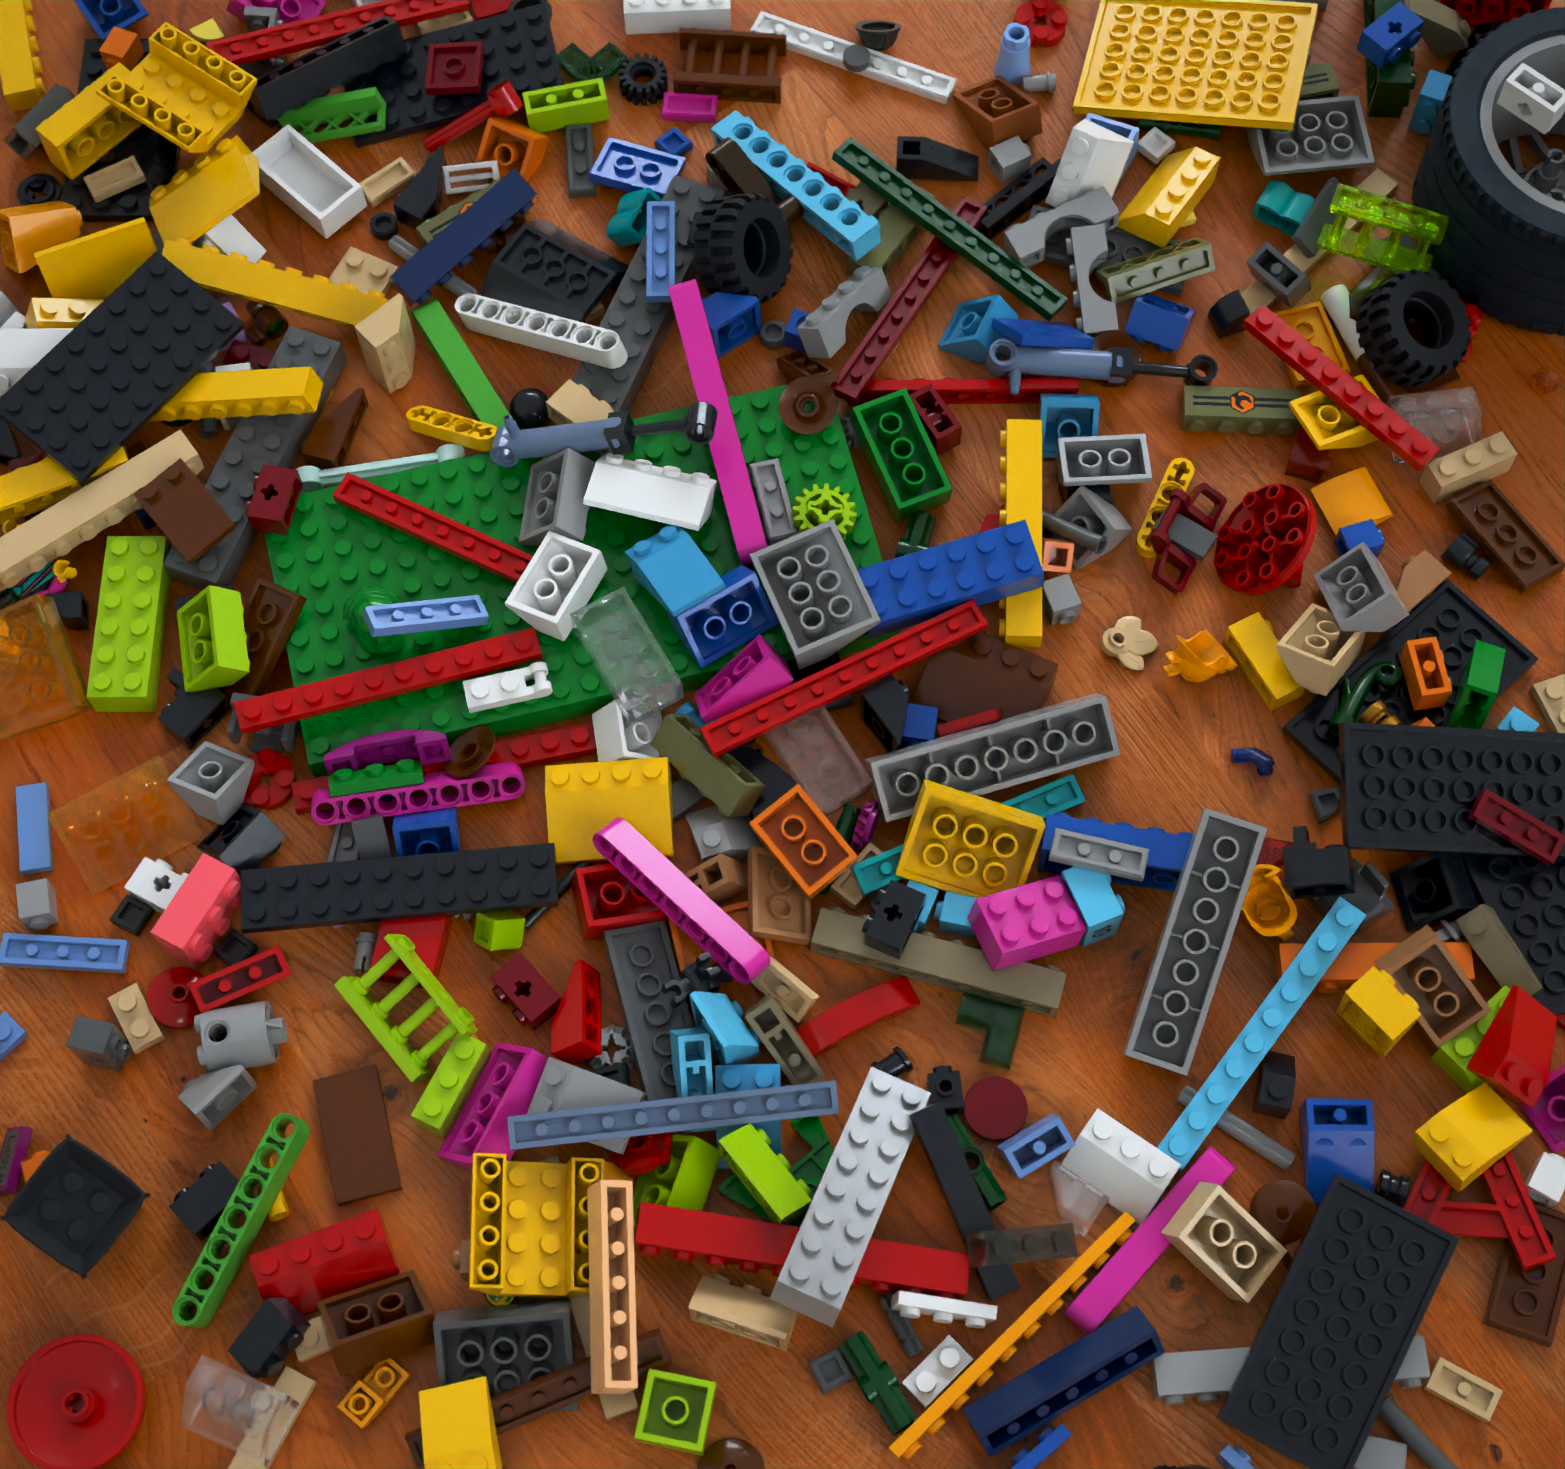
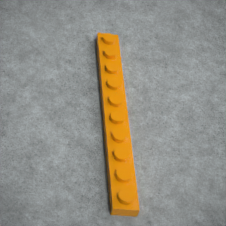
M1125 1211L889 1447L888 1453L897 1462L903 1456L909 1460L922 1447L918 1441L927 1432L933 1436L946 1423L943 1416L951 1408L957 1412L970 1399L967 1392L975 1384L981 1388L994 1375L991 1368L999 1360L1005 1364L1018 1350L1014 1345L1023 1336L1029 1340L1041 1327L1038 1321L1046 1313L1052 1317L1065 1303L1061 1298L1069 1290L1076 1293L1088 1280L1085 1274L1092 1267L1099 1270L1109 1260L1111 1255L1108 1251L1115 1244L1119 1247L1124 1245L1134 1233L1131 1228L1136 1220Z

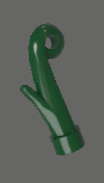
M1391 661L1376 663L1361 675L1352 688L1349 677H1344L1340 706L1328 723V730L1333 735L1339 737V724L1343 722L1356 723L1355 720L1375 679L1385 685H1394L1402 679L1403 671L1401 667ZM1387 672L1391 673L1392 675L1386 676L1383 673Z

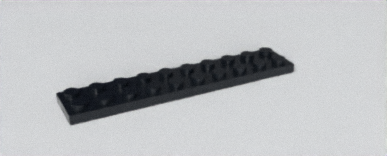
M555 843L241 870V931L243 934L559 906Z

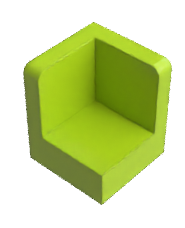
M511 910L476 913L473 942L489 951L521 948L525 918Z

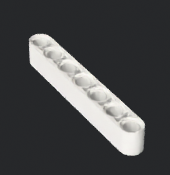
M473 293L463 294L454 304L455 310L462 322L470 331L611 369L621 367L628 358V353L619 335L613 330Z

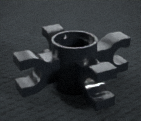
M707 951L699 955L696 962L687 966L680 973L679 976L682 980H670L664 983L661 991L663 994L669 991H674L678 994L670 1003L672 1008L675 1009L681 1006L684 1000L690 997L692 992L717 993L721 988L719 982L729 983L735 979L724 971L717 962L711 966L709 961L711 954Z

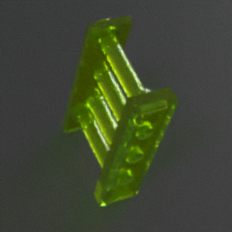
M1338 183L1328 211L1336 214L1333 225L1324 223L1316 247L1376 266L1383 264L1390 270L1399 273L1412 269L1422 270L1424 273L1429 271L1433 255L1426 254L1430 243L1441 244L1449 217ZM1347 218L1364 222L1360 233L1344 229ZM1375 226L1392 231L1388 242L1371 237ZM1403 234L1419 239L1415 250L1399 245Z

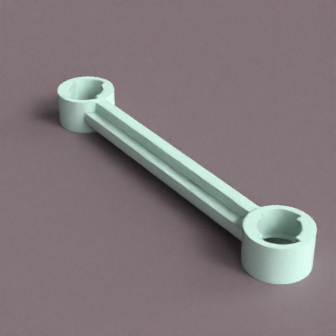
M446 444L439 447L436 453L320 470L315 466H301L295 470H298L303 483L301 493L323 489L325 486L340 484L347 472L359 478L368 479L466 457L463 446Z

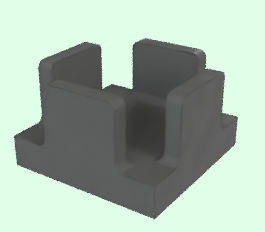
M233 692L230 701L233 711L227 733L233 743L239 744L242 737L234 702L257 696ZM300 720L254 731L251 750L256 753L265 748H270L277 753H282L284 747L285 751L292 752L296 737L302 736Z
M1355 857L1353 858L1355 893L1307 898L1323 918L1339 897H1342L1367 916L1351 938L1389 913L1395 906L1386 895V891L1390 886L1387 880L1372 862L1369 861L1362 866Z

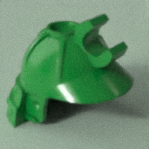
M383 586L363 587L348 598L343 608V620L348 619L351 621L361 645L368 652L374 654H386L393 651L403 639V634L372 637L364 620L363 611L365 606L394 604L401 600L392 590Z

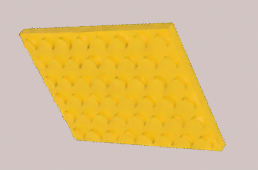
M1101 0L1073 104V113L1293 131L1318 12V4L1269 0Z

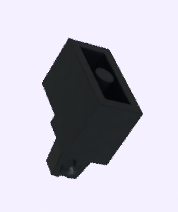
M174 668L166 677L177 689L174 692L177 699L163 708L158 720L166 732L191 751L232 707L226 695L217 688L186 692L183 673Z
M1306 826L1293 827V844L1283 847L1285 888L1292 900L1355 893L1354 865L1350 850L1346 846L1331 844L1323 849H1317L1316 842H1310Z

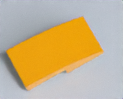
M394 1358L378 1362L363 1380H358L337 1407L361 1429H364L390 1403L413 1375Z

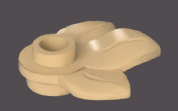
M1136 616L1120 618L1114 628L1107 629L1101 636L1102 650L1111 657H1117L1124 667L1131 670H1143L1144 661L1142 656L1154 652L1159 646L1158 641L1151 633L1141 630V619Z

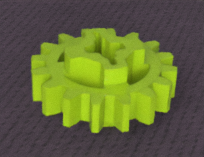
M825 483L823 489H819L817 484H813L812 492L804 488L802 496H796L791 514L794 517L793 527H799V533L833 519L844 541L846 540L847 532L852 533L854 523L856 522L857 513L854 512L856 504L855 502H848L849 493L839 494V486L834 490H829L828 483Z

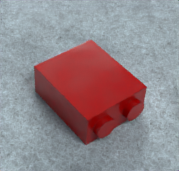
M451 916L381 921L369 969L392 949L384 937L387 934H403L414 943L415 953L438 980L452 924ZM399 959L376 981L399 985L411 971ZM420 982L414 987L424 989Z

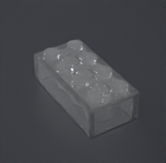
M624 587L570 613L574 633L630 726L684 698L680 678Z
M824 706L764 734V737L789 776L803 788L825 817L843 808L845 803H851L871 791L872 779Z

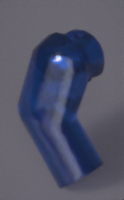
M1231 749L1232 763H1253L1258 765L1257 773L1259 775L1270 776L1273 774V765H1275L1273 757L1260 749Z

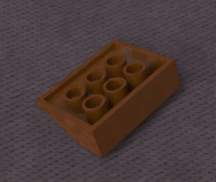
M979 632L930 655L911 703L938 707L937 720L943 723L995 708L1000 709L1001 720L1043 707L1055 681L1058 663Z

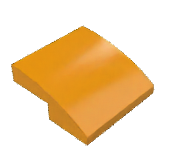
M1366 467L1344 473L1310 489L1335 536H1337L1339 528L1370 519H1373L1375 525H1378L1393 517Z

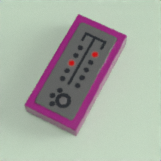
M25 1126L7 1128L0 1153V1195L17 1192L22 1174L21 1162L26 1159L33 1133L31 1128Z

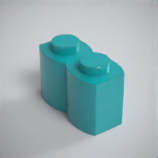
M1270 180L1256 202L1252 215L1260 222L1277 227L1281 232L1292 237L1315 199L1309 194L1295 192L1284 182Z
M650 187L625 194L619 201L617 214L608 223L606 236L619 248L640 243L647 231V201H661L662 199Z

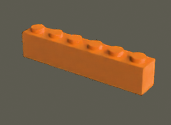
M1443 942L1469 980L1473 982L1475 974L1471 944L1469 942ZM1279 943L1274 952L1276 983L1305 943ZM1346 943L1314 989H1318L1319 993L1324 994L1337 992L1338 989H1349L1373 966L1380 972L1374 961L1400 943Z

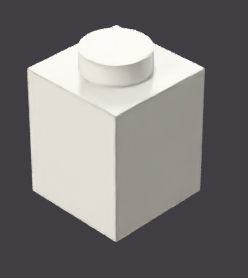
M1544 1152L1535 1160L1524 1182L1531 1200L1549 1208H1552L1559 1202L1565 1190V1159L1554 1153L1548 1154Z

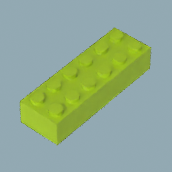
M107 536L86 698L96 712H156L171 578L163 566L172 548L166 536Z

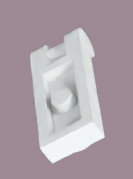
M535 662L529 667L462 681L469 713L550 695L553 690L551 682L547 681L546 677L548 674L547 664L545 662ZM534 679L535 684L527 687L526 681Z

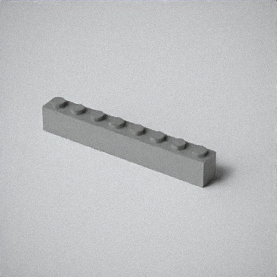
M1424 1335L1414 1336L1393 1384L1400 1383L1401 1389L1421 1387V1382L1431 1377ZM1250 1347L1163 1353L1149 1362L1154 1401L1163 1400L1166 1406L1184 1404V1399L1197 1398L1198 1403L1217 1402L1218 1396L1228 1395Z

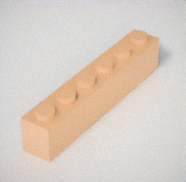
M599 1180L587 1188L591 1394H625L638 1388L632 1181Z

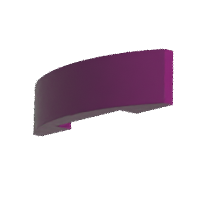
M397 730L373 734L344 744L324 755V763L328 774H333L336 770L343 768L359 770L361 767L371 764H383L420 757L422 765L452 760V753L446 734L428 730Z

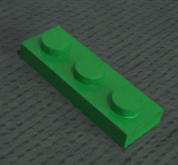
M403 759L396 764L386 766L383 764H371L366 766L365 769L359 770L343 768L336 770L333 774H328L331 797L424 783L421 760L414 761L413 759Z

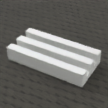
M497 160L442 167L446 195L480 191L491 185L490 183L451 188L452 182L494 178V181L500 179ZM492 167L493 172L449 176L450 171Z

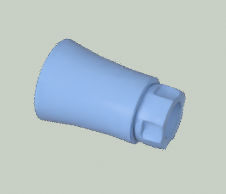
M1019 23L1007 25V29L1001 37L1000 50L994 65L995 75L1001 76L1012 85L1022 83V76H1030L1031 41L1029 29Z

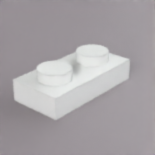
M948 1335L901 1385L926 1409L973 1361V1358Z

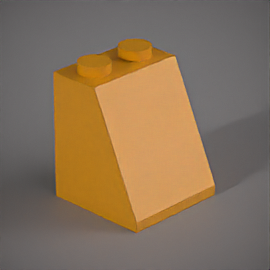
M62 200L0 209V241L5 266L18 273H25L38 264L34 253L72 241L80 236L79 227L83 226L80 211L76 210L75 206Z

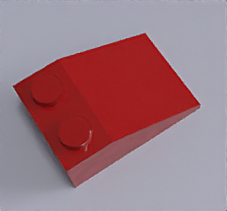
M612 864L575 869L571 887L583 941L602 938L603 932L607 930L657 922L669 918Z
M1513 985L1466 1069L1486 1082L1506 1099L1533 1109L1549 1081L1557 1016L1522 988Z

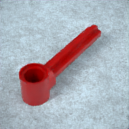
M509 80L503 81L488 92L487 101L425 137L423 142L429 152L436 151L439 146L443 147L496 114L500 117H507L523 106V102Z

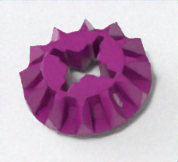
M867 801L860 811L852 837L853 845L857 848L862 849L873 837L880 815V809H877L878 802Z

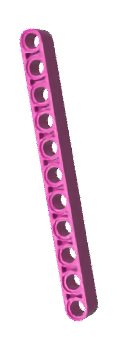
M696 279L668 286L697 400L698 402L710 403L716 408L718 413L714 436L709 442L738 556L741 565L746 566L752 564L750 554L766 548L768 545Z

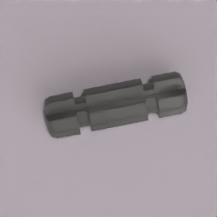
M888 1293L880 1298V1305L885 1313L888 1312L887 1318L899 1342H903L902 1347L907 1357H914L923 1351V1345L919 1337H915L916 1331L909 1318L900 1316V1311L890 1309L891 1298L895 1293Z

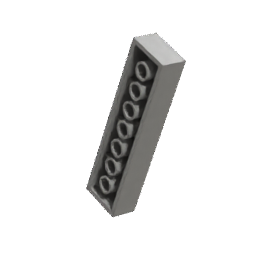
M1093 693L866 758L864 761L874 799L878 802L877 809H880L879 817L887 823L912 815L924 779L980 796L1118 756L1121 753L1106 695Z
M1207 808L1201 809L1122 1051L1124 1055L1186 1076L1188 1075L1268 828Z
M871 1066L769 1298L770 1300L833 1327L915 1133L909 1115L925 1108L931 1094L930 1092Z

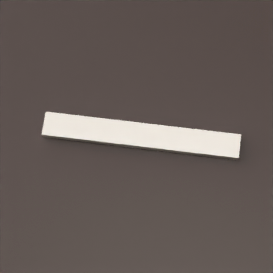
M763 11L759 13L750 30L753 33L785 34L786 48L788 50L845 70L847 69L843 65L844 50L851 45H858ZM867 48L870 53L869 66L864 71L853 72L945 105L957 84L956 78Z

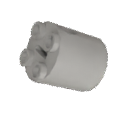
M267 1000L210 1010L194 1016L195 1030L197 1034H201L202 1046L197 1047L198 1060L200 1065H205L207 1073L239 1064L245 1069L277 1064L279 1061V1044L288 1041L284 1017L274 1018L272 1007Z

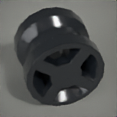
M1382 1169L1377 1180L1375 1194L1402 1208L1408 1192L1410 1177L1406 1175L1394 1176L1389 1170Z

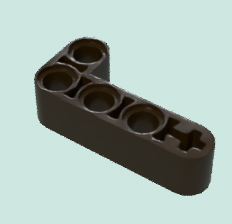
M725 138L706 153L707 164L731 195L758 193L768 197L782 210V217L787 219L789 227L804 215L803 206L794 196L788 195L781 200L745 152L732 138Z

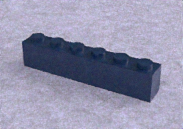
M514 168L394 272L388 280L389 284L398 294L400 293L410 307L416 302L422 305L432 296L430 290L436 284L440 287L445 285L453 277L450 273L457 266L463 269L473 260L471 254L479 248L481 251L486 249L494 241L491 237L498 230L504 233L514 224L512 218L520 212L522 216L535 205L532 200L537 193Z
M1135 1306L962 1410L974 1434L988 1456L991 1457L1165 1353V1350L1155 1328L1138 1306Z

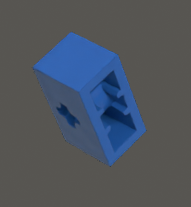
M1399 1L1362 31L1357 50L1382 69L1389 62H1395L1406 48H1412L1418 43L1422 36L1420 32L1424 20Z

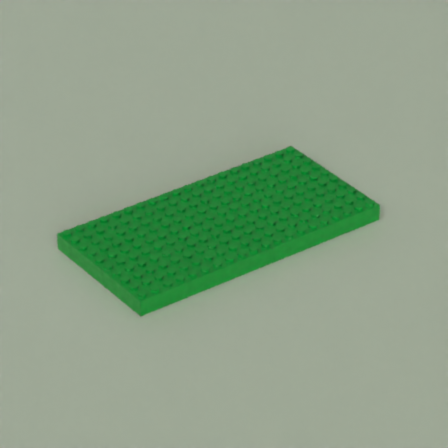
M787 385L729 397L767 545L770 546L750 472V464L778 458L791 508L794 506L796 496H802L804 488L812 492L813 484H817L819 489H823L825 483H828L829 490H834L839 486V494L849 493L848 502H855L856 504L854 510L857 513L856 522L854 523L852 533L847 532L846 540H844L856 569L883 562L838 411L836 410L833 421L823 431L812 435H803L788 428L779 413V399ZM807 403L804 410L812 412L814 410V403ZM689 407L632 420L635 425L684 419L687 416ZM684 431L639 436L634 445L633 453H626L624 455V459L648 460L652 462L653 466L662 468L664 466H674L680 468L683 473L692 474L699 472L709 475V479L718 480L709 443H692L684 436ZM490 451L364 479L534 556L539 546L522 545L518 541L531 465L550 456L521 459L514 466L503 467L492 461ZM595 451L579 453L594 462L601 457ZM718 480L711 516L699 531L681 528L690 535L721 577L741 566ZM339 485L301 493L287 535L264 532L274 584L307 598L286 642L294 687L534 628L505 605V601L516 585L515 583L335 502L332 495ZM590 506L587 514L586 534L584 540L580 543L601 550L608 570L565 641L535 629L542 652V659L302 719L300 722L308 765L315 778L326 776L328 771L324 763V755L351 741L383 732L397 730L439 732L446 734L450 747L461 734L476 726H487L495 733V736H501L590 715L614 700L637 704L697 690L705 685L753 639L700 668L678 637L665 608L636 580L625 554V551L632 548L637 542L650 538L659 533L662 528L671 524ZM753 564L745 566L755 572ZM383 586L397 594L401 599L397 603L479 595L489 615L487 625L403 634L402 642L393 651L386 654H374L368 652L361 645L351 621L348 619L343 620V608L348 598L363 587ZM779 623L761 634L784 656L785 661L794 659ZM902 629L869 638L868 632L840 649L838 651L839 656L866 650L902 633ZM535 662H545L547 664L548 674L546 677L547 681L551 682L553 690L550 695L469 713L462 681L529 667ZM534 679L526 681L527 687L535 684Z

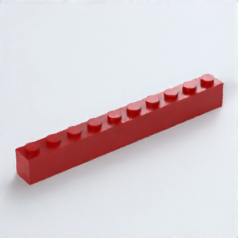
M641 1202L637 1209L634 1229V1249H638L640 1255L648 1257H659V1253L673 1255V1260L680 1262H692L693 1258L706 1260V1265L723 1268L726 1267V1263L739 1265V1270L750 1273H758L759 1269L771 1270L773 1276L779 1277L800 1227ZM870 1238L850 1288H858V1284L871 1286V1291L877 1293H891L892 1289L960 1300L967 1295L971 1254Z

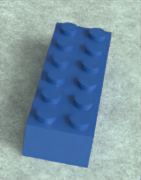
M1026 520L857 569L881 620L879 624L867 631L869 638L923 623L974 599L977 606L1041 588L1044 583V572Z
M1065 813L1047 814L1045 820L1046 827L1041 838L1037 871L1061 875L1062 871L1074 867L1049 861L1055 829L1059 828L1150 849L1143 882L1110 875L1112 883L1174 892L1193 833L1180 832L1173 834L1157 827L1141 829L1134 828L1133 825L1124 822L1108 824L1103 823L1100 819L1091 817L1083 820L1071 818L1070 815Z

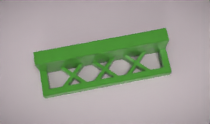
M371 87L310 99L300 108H291L283 112V115L277 120L282 128L289 124L294 129H303L299 134L312 144L385 130L386 102L378 89ZM377 114V122H364L370 115ZM344 120H353L348 127H338ZM326 123L328 125L322 132H314L320 124Z

